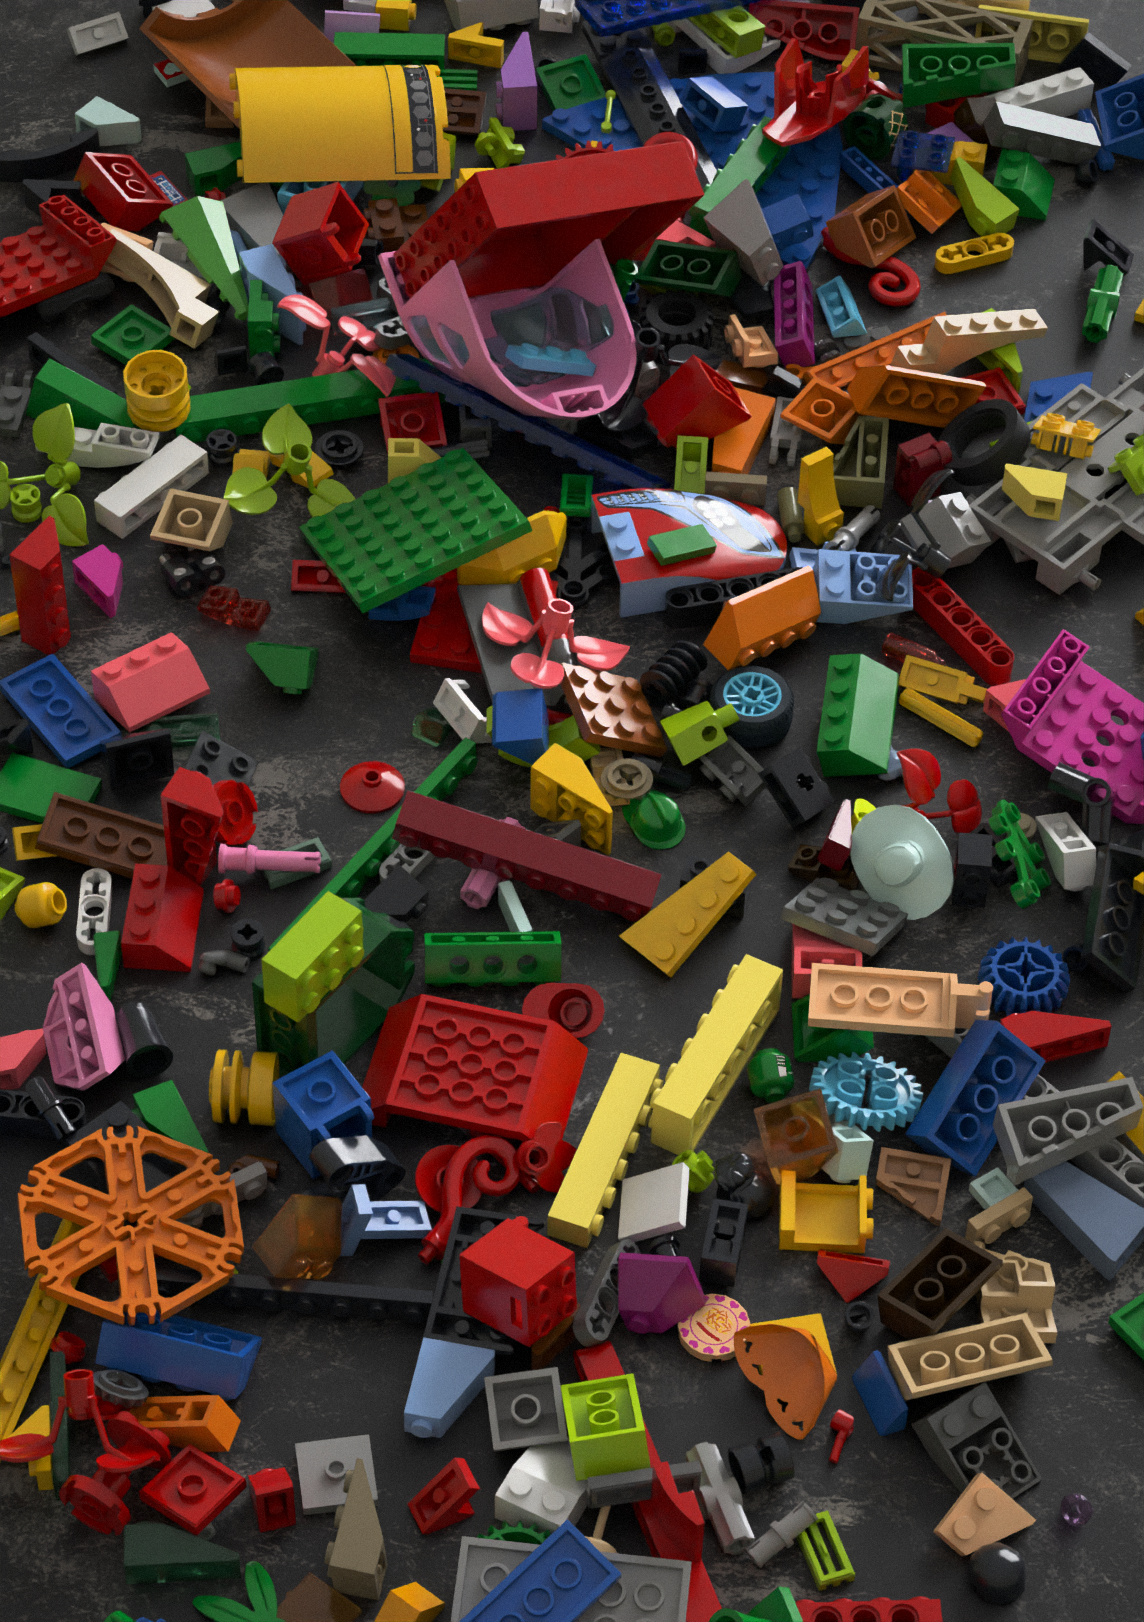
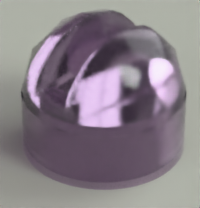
M1074 1492L1063 1497L1060 1503L1061 1514L1071 1526H1081L1087 1523L1093 1514L1091 1503L1082 1494ZM1075 1505L1078 1512L1073 1514L1071 1508Z

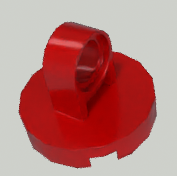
M234 780L218 781L213 787L224 814L215 841L226 845L243 844L252 837L256 830L257 824H252L253 812H258L254 794L243 782L237 783Z

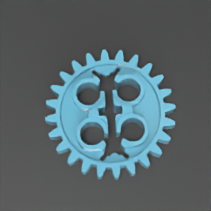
M852 1052L850 1058L839 1053L838 1060L828 1056L827 1062L819 1061L818 1068L814 1067L809 1085V1090L811 1091L810 1098L816 1100V1107H825L824 1115L835 1114L836 1122L845 1119L848 1121V1127H852L857 1123L865 1131L868 1126H873L877 1132H880L881 1126H885L892 1131L895 1124L905 1127L906 1121L913 1122L914 1116L920 1110L923 1092H920L921 1084L915 1083L916 1076L906 1075L907 1068L896 1069L895 1061L886 1064L883 1062L882 1056L874 1060L871 1059L869 1053H866L864 1058H860L855 1052ZM869 1074L871 1077L866 1098L868 1104L867 1108L863 1109L861 1105L865 1092L864 1078L865 1075Z

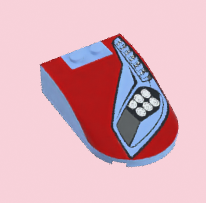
M636 488L591 495L590 529L592 533L603 532L620 581L619 614L621 618L665 610V595L670 589L675 587L784 569L787 555V540L784 531L771 515L751 504L707 494L661 488ZM703 524L717 544L715 553L661 566L648 547L647 541L649 536Z

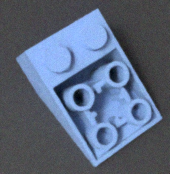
M273 244L239 252L240 272L248 305L250 280H262L263 292H268L269 301H273L274 313H279L278 332L296 344L302 345L306 323L288 310L277 307L278 303L286 296L302 295L301 292H296L293 275L286 272L284 258L281 254H277Z
M818 549L813 572L821 614L816 622L848 624L913 610L912 565L908 564L900 577L894 591L893 601H887L876 594L875 587L887 567L893 561H896L900 555Z

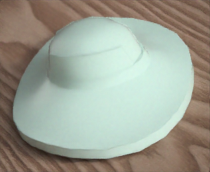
M894 804L878 807L866 814L855 826L852 834L851 861L860 882L873 900L880 903L889 902L897 905L900 911L908 913V920L927 917L945 904L952 893L955 881L954 864L941 835L925 816L910 807Z

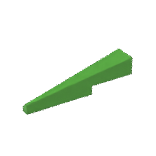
M196 196L161 212L159 219L162 223H168L171 226L173 238L176 241L181 240L188 248L187 256L209 284L215 283L220 289L219 297L223 302L229 301L236 310L235 318L245 321L248 317L249 305L224 203Z

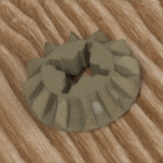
M618 759L609 763L603 769L601 784L604 793L611 794L614 801L618 798H623L626 803L631 798L640 801L643 794L650 793L653 775L651 770L638 760ZM621 777L627 781H632V786L627 783L621 784Z

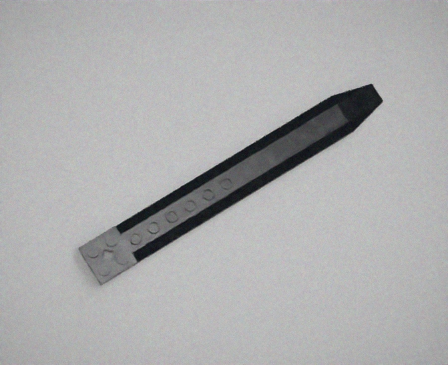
M631 10L582 21V31L612 90L616 92V98L640 145L643 147L649 138L662 132H675L686 136L693 143L698 154L695 172L702 190L706 184L711 185L717 170L654 53L652 44L635 11ZM687 210L682 222L689 227L692 216L689 215V210ZM740 268L742 278L731 297L724 296L726 300L745 320L772 314L773 302L769 281L762 287Z

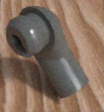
M227 949L208 951L200 956L201 962L198 965V970L214 975L217 965L245 973L250 964V957Z

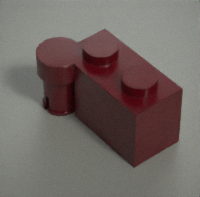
M930 433L898 445L893 489L909 507H912L911 503L924 481L931 474L943 470L945 465L952 462V452L948 444L943 440L937 442ZM941 484L932 494L930 499L940 495Z

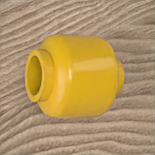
M49 882L24 887L20 890L15 903L16 915L29 928L55 925L60 922L67 908V900L63 891Z

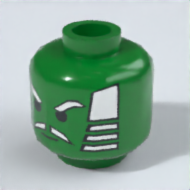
M768 1048L760 1050L748 1062L747 1074L750 1090L756 1097L765 1099L766 1102L770 1103L783 1100L785 1095L794 1088L795 1079L791 1060L778 1049Z

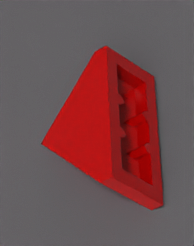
M819 1249L817 1264L844 1301L849 1303L888 1275L890 1260Z

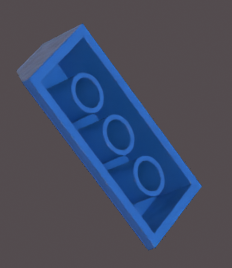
M975 1019L905 1135L930 1155L951 1159V1166L976 1177L998 1140L992 1125L997 1106L1022 1100L1046 1060L998 1021Z
M156 1310L154 1324H149L148 1316L141 1312L135 1315V1325L132 1326L128 1323L127 1312H123L125 1317L124 1325L108 1319L102 1322L96 1364L106 1366L107 1370L112 1369L139 1374L143 1380L148 1382L166 1381L174 1383L176 1388L183 1391L201 1390L209 1392L210 1395H219L224 1401L236 1399L245 1389L262 1342V1337L178 1315H172L160 1323L158 1310Z

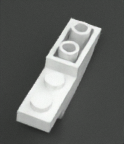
M101 423L98 430L74 427L75 445L67 462L72 461L80 467L96 468L138 463L151 458L160 437L159 432Z

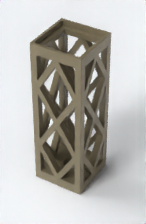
M866 0L858 17L855 50L860 51L862 46H868L869 53L872 49L881 56L869 55V65L901 72L902 60L885 47L902 44L1015 43L1016 66L1014 87H1017L1027 65L1033 20L944 0ZM916 6L932 19L905 22L892 12ZM936 9L961 15L946 17ZM986 22L1001 35L975 38L962 29V27ZM1006 25L1018 27L1017 32L1013 31ZM1007 89L996 90V91H991V92H992V93H997V92H1001V91H1004V90H1007Z

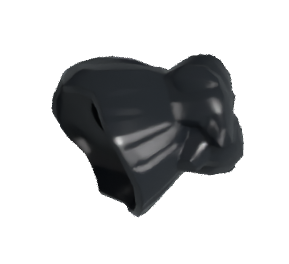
M735 1152L715 1161V1180L718 1184L717 1199L749 1204L747 1219L763 1216L772 1209L775 1197L774 1188L768 1177L754 1167L752 1160L747 1154Z

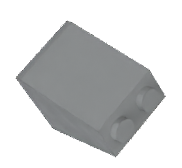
M745 179L703 218L714 242H716V247L736 250L740 268L763 287L769 280L777 277L784 266L751 183Z

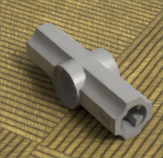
M708 1442L697 1444L690 1451L686 1452L685 1460L686 1462L699 1460L702 1471L700 1490L696 1494L701 1512L706 1520L710 1519L724 1553L732 1555L743 1553L745 1548L754 1543L755 1538L743 1511V1500L738 1483L734 1477H729L716 1444H709Z

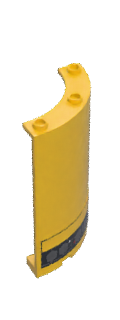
M438 65L234 68V73H229L230 91H235L237 101H233L234 119H239L242 159L237 160V177H242V183L451 179L450 144L447 139H443V127H448L443 79L442 77H437L440 76Z

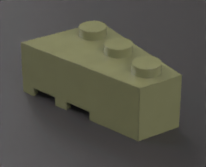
M858 416L845 439L842 450L835 456L833 472L839 505L856 507L871 505L882 509L889 418Z

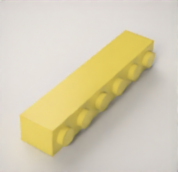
M620 1053L548 1213V1236L585 1248L588 1247L593 1235L599 1236L604 1222L602 1213L605 1207L611 1208L615 1199L616 1188L614 1186L616 1181L624 1179L628 1168L627 1156L629 1153H635L640 1140L638 1131L641 1126L646 1127L652 1112V1108L649 1107L651 1097L657 1088H663L664 1081L659 1079V1064Z

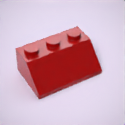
M85 152L73 180L81 181L82 194L92 202L96 210L104 216L111 226L125 231H140L159 218L161 212L173 206V202L132 155Z
M135 863L121 940L124 968L191 972L204 888L170 866Z

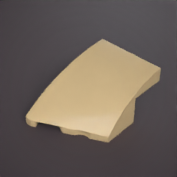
M974 1241L975 1245L1003 1260V1266L976 1292L980 1324L1027 1313L1043 1343H1055L1057 1329L1051 1309L1055 1282L1050 1263L1034 1258H1026L1009 1250L1006 1255L985 1249L984 1242Z

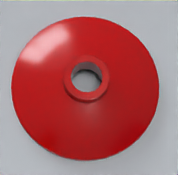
M378 761L362 762L351 767L343 775L340 782V793L344 802L356 811L369 814L381 813L392 809L402 800L405 793V781L402 774L395 767L387 763Z
M441 1145L429 1150L416 1167L415 1186L417 1192L427 1206L439 1213L442 1210L443 1185L441 1179L444 1178L449 1160L459 1148L456 1145ZM476 1158L467 1166L462 1180V1207L472 1208L482 1195L476 1188L472 1177L474 1166L479 1162Z

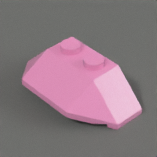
M81 962L54 980L52 989L55 992L48 1005L43 1032L54 1083L59 1086L84 1091L110 1075L125 1060V1055L113 1005L87 966Z

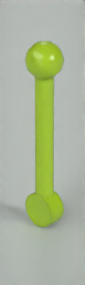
M608 90L605 94L607 106L605 120L601 123V131L603 133H610L612 131L610 118L612 103L616 98L614 90Z

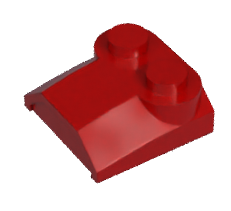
M438 391L378 398L380 425L383 430L387 455L388 438H418L428 447L447 445Z

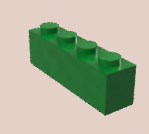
M335 32L334 45L356 66L438 65L439 69H445V34Z

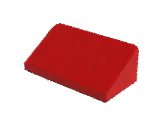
M292 560L291 591L346 593L322 561Z

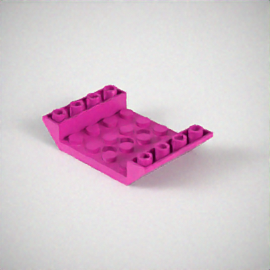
M1063 629L1001 715L1017 750L1051 773L1058 763L1061 762L1094 778L1105 780L1115 793L1112 814L1125 823L1144 824V760L1142 758L1140 740L1144 732V703L1082 662L1081 660L1090 647ZM1111 716L1121 718L1124 725H1118L1113 722ZM1096 737H1104L1108 740L1110 746L1100 744ZM1082 757L1090 758L1094 762L1095 767L1087 766L1082 761ZM1103 788L1094 790L1090 797L1091 800L1094 802L1102 801L1106 796V790Z

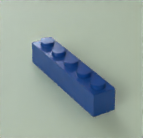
M855 146L840 153V167L868 193L893 185L896 188L898 187L896 183Z

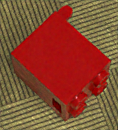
M335 182L291 196L272 244L302 284L306 285L351 271L353 265L358 264L362 259L358 252L369 223L341 184Z
M519 1216L513 1220L507 1218L459 1254L463 1312L530 1347L577 1310L575 1253L528 1228V1219L524 1216Z

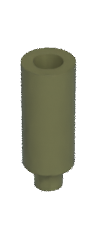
M785 487L777 493L781 526L789 541L795 543L801 539L800 535L804 532L801 505L797 502L798 490L794 487Z

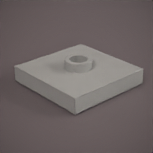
M369 1434L295 1443L303 1515L335 1512L339 1505L345 1506L347 1493L343 1492L345 1476L348 1470L354 1471L357 1458L363 1459L374 1505L378 1506Z

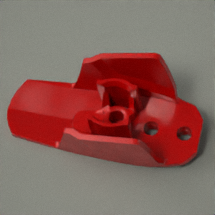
M790 39L775 64L774 117L762 128V134L782 147L815 138L849 115L864 100L866 95V86L869 82L868 46H862L845 72L842 73V65L838 64L835 72L825 76L826 81L815 83L812 79V61L804 63L798 39Z

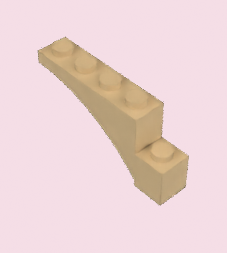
M115 229L110 230L109 232L116 237L117 243L107 261L131 277L156 302L171 327L169 335L194 349L212 335L219 311L205 304L211 284Z
M1035 309L934 316L924 343L898 346L890 366L943 375L965 361L989 350L1026 339L1044 337L1048 327Z

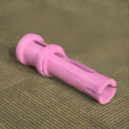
M222 843L219 847V873L225 874L226 870L246 871L248 875L257 873V870L320 873V852L258 850V847L254 845H248L247 848L227 847L226 844Z

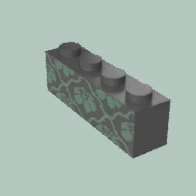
M995 102L983 122L990 144L993 146L1027 152L1032 155L1078 165L1082 161L1093 159L1101 147L1093 124L1005 103Z

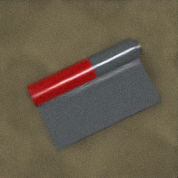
M544 568L530 569L520 576L517 584L458 585L457 592L492 705L493 695L496 692L537 689L538 687L518 679L512 673L510 665L513 657L521 653H530L541 658L548 637L544 632L543 626L541 625L527 643L520 641L515 646H505L492 641L484 633L482 615L486 604L489 602L500 610L525 618L534 626L541 617L542 611L547 609L548 602L551 599L557 598L548 570ZM564 633L559 638H553L547 660L559 664L566 663L577 666L579 663L576 654L572 653L569 648L568 633ZM561 684L551 689H542L547 708H567L571 710Z

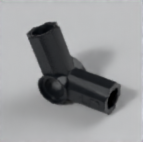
M1059 762L1050 776L1048 789L1083 804L1082 832L1094 846H1104L1110 843L1112 806L1115 802L1114 791L1105 780L1094 778ZM1098 788L1106 790V796L1102 801H1091L1090 797L1094 790Z

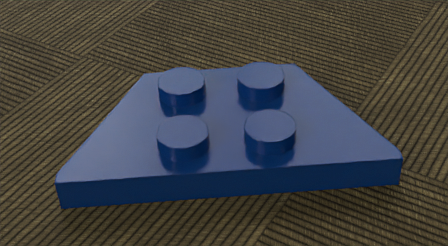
M1093 372L1031 382L1024 421L1027 423L1035 420L1081 383L1091 388Z

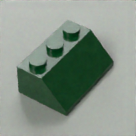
M655 240L634 281L635 283L731 297L742 276L736 250Z

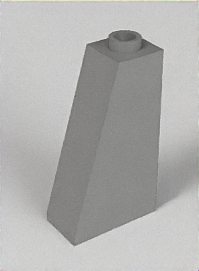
M268 182L256 184L221 200L224 203L230 230L237 231L240 234L248 250L272 244L283 214ZM285 261L287 274H293V270Z

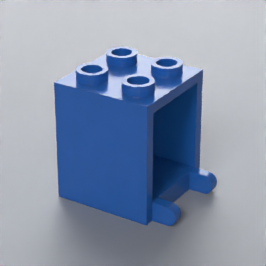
M333 1050L272 1082L276 1132L312 1179L321 1175L309 1159L312 1149L317 1144L331 1138L369 1136L372 1138V1120L375 1117L371 1110V1098Z

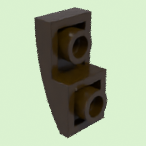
M800 844L788 865L790 873L809 882H813L817 877L835 880L840 887L850 891L856 889L860 880L854 870L851 859H847L841 870L837 871L818 862L817 857L821 846Z

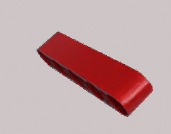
M920 568L912 570L913 609L987 684L997 686L1010 683L1015 659L1013 651L940 577L935 578Z

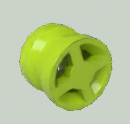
M20 484L10 491L11 511L17 521L29 523L39 519L42 515L41 494L35 485Z

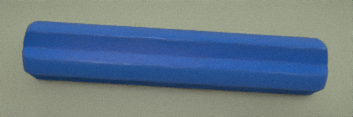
M1090 108L1080 109L1077 120L1093 124L1101 144L1100 149L1095 155L1100 169L1103 171L1107 169L1112 170L1115 159L1111 151H1107L1104 147L1102 131Z

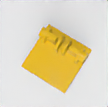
M1047 413V416L1042 415L1034 425L1033 429L1040 430L1039 433L1034 432L1031 439V444L1036 445L1037 449L1052 451L1055 435H1057L1054 453H1058L1063 436L1066 437L1063 455H1067L1072 438L1069 456L1083 460L1085 457L1091 458L1094 446L1088 444L1089 442L1093 443L1101 432V429L1094 428L1095 424L1092 422L1077 420L1076 423L1064 421V416L1055 413Z

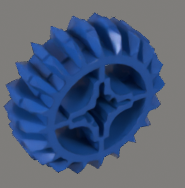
M1012 936L1008 944L999 941L996 948L990 947L987 955L981 960L978 980L979 984L987 981L993 985L991 1005L994 1004L996 1013L1004 1010L1008 1016L1013 1013L1021 1014L1029 1011L1051 1013L1052 1010L1058 1011L1062 1001L1065 1000L1068 994L1070 974H1068L1067 963L1062 962V954L1053 953L1052 945L1042 947L1040 939L1035 943H1030L1027 937L1022 942H1017Z

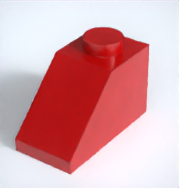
M285 1467L278 1469L266 1468L258 1471L256 1474L248 1475L249 1494L259 1533L296 1525L294 1489L292 1480Z

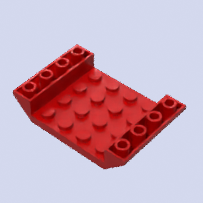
M65 195L53 196L47 202L39 204L43 222L42 226L31 227L25 233L15 237L4 238L0 242V318L96 279L117 243L116 237Z
M420 994L389 1007L362 1088L371 1098V1110L375 1117L372 1120V1125L386 1128L390 1114L393 1113L517 1139L523 1143L527 1140H532L537 1128L542 1124L560 1122L562 1124L560 1140H563L588 1056V1048L556 1021ZM531 1151L529 1158L535 1159L534 1153Z

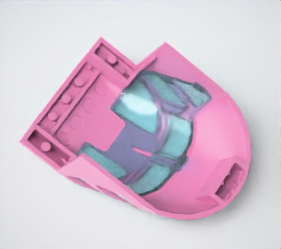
M595 239L545 286L470 299L466 293L455 260H450L410 298L406 293L405 283L400 270L395 264L394 253L396 251L381 253L378 256L406 332L420 353L438 370L450 377L487 392L523 415L576 421L608 409L628 389L636 366L635 336L600 239ZM522 343H529L545 349L546 346H553L562 351H570L573 348L587 354L586 358L593 362L596 368L593 376L521 369L509 360L505 354L508 345L521 346Z

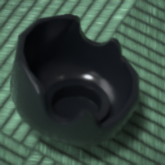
M995 1542L980 1547L970 1556L967 1571L969 1582L977 1588L983 1601L1005 1604L1015 1601L1025 1591L1026 1567L1016 1549Z

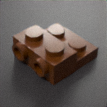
M397 198L369 200L368 208L363 209V215L370 225V228L367 229V238L382 241L384 246L383 253L397 251L428 220L425 204L398 206Z

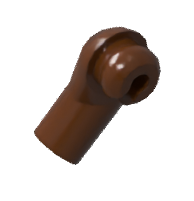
M247 1154L234 1161L229 1166L228 1171L233 1174L259 1161L265 1167L267 1177L276 1179L280 1170V1161Z

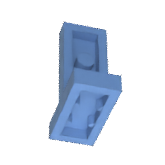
M358 1184L351 1185L332 1225V1230L339 1256H353L361 1239L424 1238L431 1230V1225L423 1201H370L366 1185Z

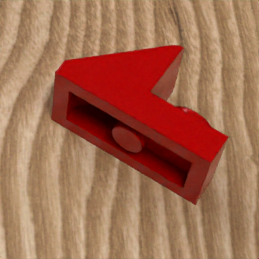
M454 1457L407 1505L422 1534L428 1535L474 1515L475 1513L469 1499L480 1488L465 1459Z

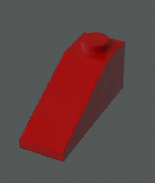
M1029 1011L1021 1014L1013 1013L1006 1018L1000 1019L1001 1025L1046 1060L1045 1062L1108 1046L1112 1027L1108 1020L1039 1011Z

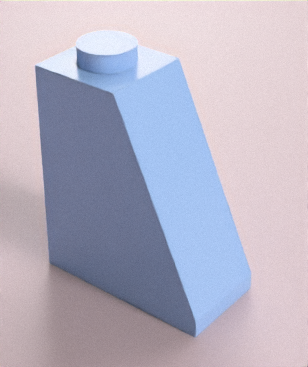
M423 1337L404 1410V1431L422 1438L430 1436L441 1438L484 1388V1377L494 1376L495 1350Z

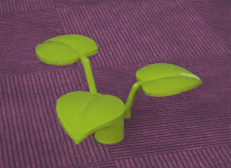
M66 403L43 412L33 424V439L36 447L41 452H48V459L55 462V464L48 467L45 474L8 479V467L4 462L0 461V510L6 508L10 503L11 488L9 485L46 480L52 487L60 489L50 498L52 505L43 510L42 522L48 516L55 519L60 544L84 546L89 544L84 507L76 496L68 493L63 494L65 491H69L71 486L76 485L81 476L78 465L72 461L67 462L74 449L75 430L72 412L69 404Z
M286 404L277 410L269 418L262 431V443L265 449L273 455L284 454L283 464H281L279 470L267 481L265 475L260 470L250 467L238 469L228 479L223 499L229 500L230 507L237 512L248 515L266 513L273 508L277 501V494L271 486L287 471L292 475L306 473L308 488L313 494L307 502V509L311 517L322 516L334 510L339 504L355 500V497L343 484L333 479H323L319 482L317 489L314 487L312 478L313 467L309 465L312 456L310 448L312 434L307 424L296 414L290 404Z

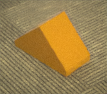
M413 1582L390 1590L374 1622H432L445 1607V1603L417 1582Z

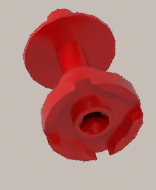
M120 1411L116 1417L109 1420L106 1426L108 1434L119 1448L125 1445H141L156 1451L160 1455V1461L146 1466L163 1469L172 1460L170 1451L167 1448L170 1444V1439L160 1430L152 1429L150 1431L142 1424H139L138 1420L126 1411ZM98 1468L92 1478L82 1475L69 1476L59 1491L60 1500L64 1506L70 1501L75 1507L71 1514L89 1528L109 1535L114 1529L115 1534L120 1535L131 1519L129 1509L122 1501V1498L131 1487V1481L128 1477L132 1471L113 1473Z

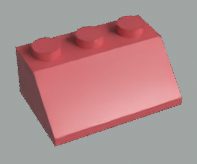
M172 632L91 670L95 701L129 733L210 694V688L190 648Z

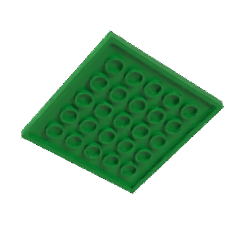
M464 448L449 451L444 457L432 463L422 464L417 470L405 476L395 477L390 483L378 489L368 490L361 497L349 503L339 504L334 510L322 516L312 517L307 523L299 526L303 538L362 614L533 531L529 520Z

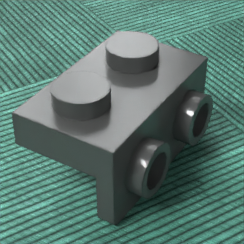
M729 735L727 737L728 740L716 747L707 757L702 755L698 758L703 763L699 769L711 782L717 778L723 784L719 789L732 803L738 799L746 807L766 788L758 775L764 769Z

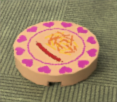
M706 1294L705 1306L678 1322L681 1345L689 1354L702 1361L711 1362L712 1359L730 1360L736 1356L734 1332L750 1326L747 1312L738 1301L726 1295ZM744 1338L743 1341L747 1344L748 1341Z

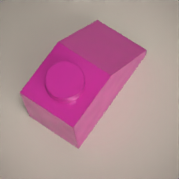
M102 544L72 561L74 582L112 618L116 615L123 586L122 569L124 566L119 555L115 552L111 553Z

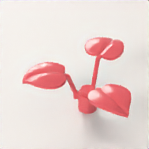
M289 295L278 303L277 307L288 310L311 327L324 330L319 354L315 359L319 363L312 372L313 377L345 372L355 365L380 389L386 398L389 396L395 384L396 376L383 362L373 356L364 357L362 354L354 353L350 357L351 360L344 365V356L355 342L368 351L380 349L374 341L375 333L373 331L367 330L359 321L343 316L339 319L338 326L351 339L340 353L336 351L325 353L331 325L330 321L325 319L327 316L326 311L316 302L303 295Z
M551 599L548 602L547 609L542 611L541 617L534 626L525 618L500 610L489 602L486 604L482 615L484 633L492 641L505 646H515L520 641L527 643L541 625L543 626L544 632L548 637L541 658L534 654L521 653L513 657L510 665L512 673L518 679L542 689L557 687L563 680L564 669L562 665L547 660L553 638H559L566 632L568 633L570 651L577 653L579 663L591 669L600 671L612 670L619 665L630 649V646L594 637H574V620L571 619L573 606L563 599Z

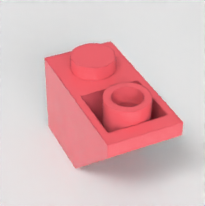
M43 1028L25 1030L17 1034L0 1037V1089L14 1090L20 1088L46 1056Z

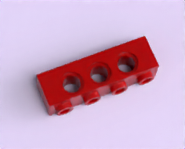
M923 1596L913 1597L909 1600H890L889 1598L879 1597L871 1601H852L841 1598L833 1602H814L808 1599L795 1602L803 1622H943L940 1599H929Z

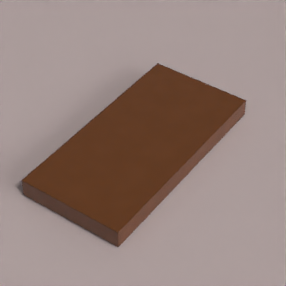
M57 792L53 793L35 849L92 867L101 868L133 879L135 863L167 865L163 825Z

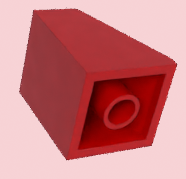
M694 354L643 403L648 413L646 419L658 430L657 438L668 448L673 446L677 449L678 436L708 437L709 440L748 421L752 417L732 383Z

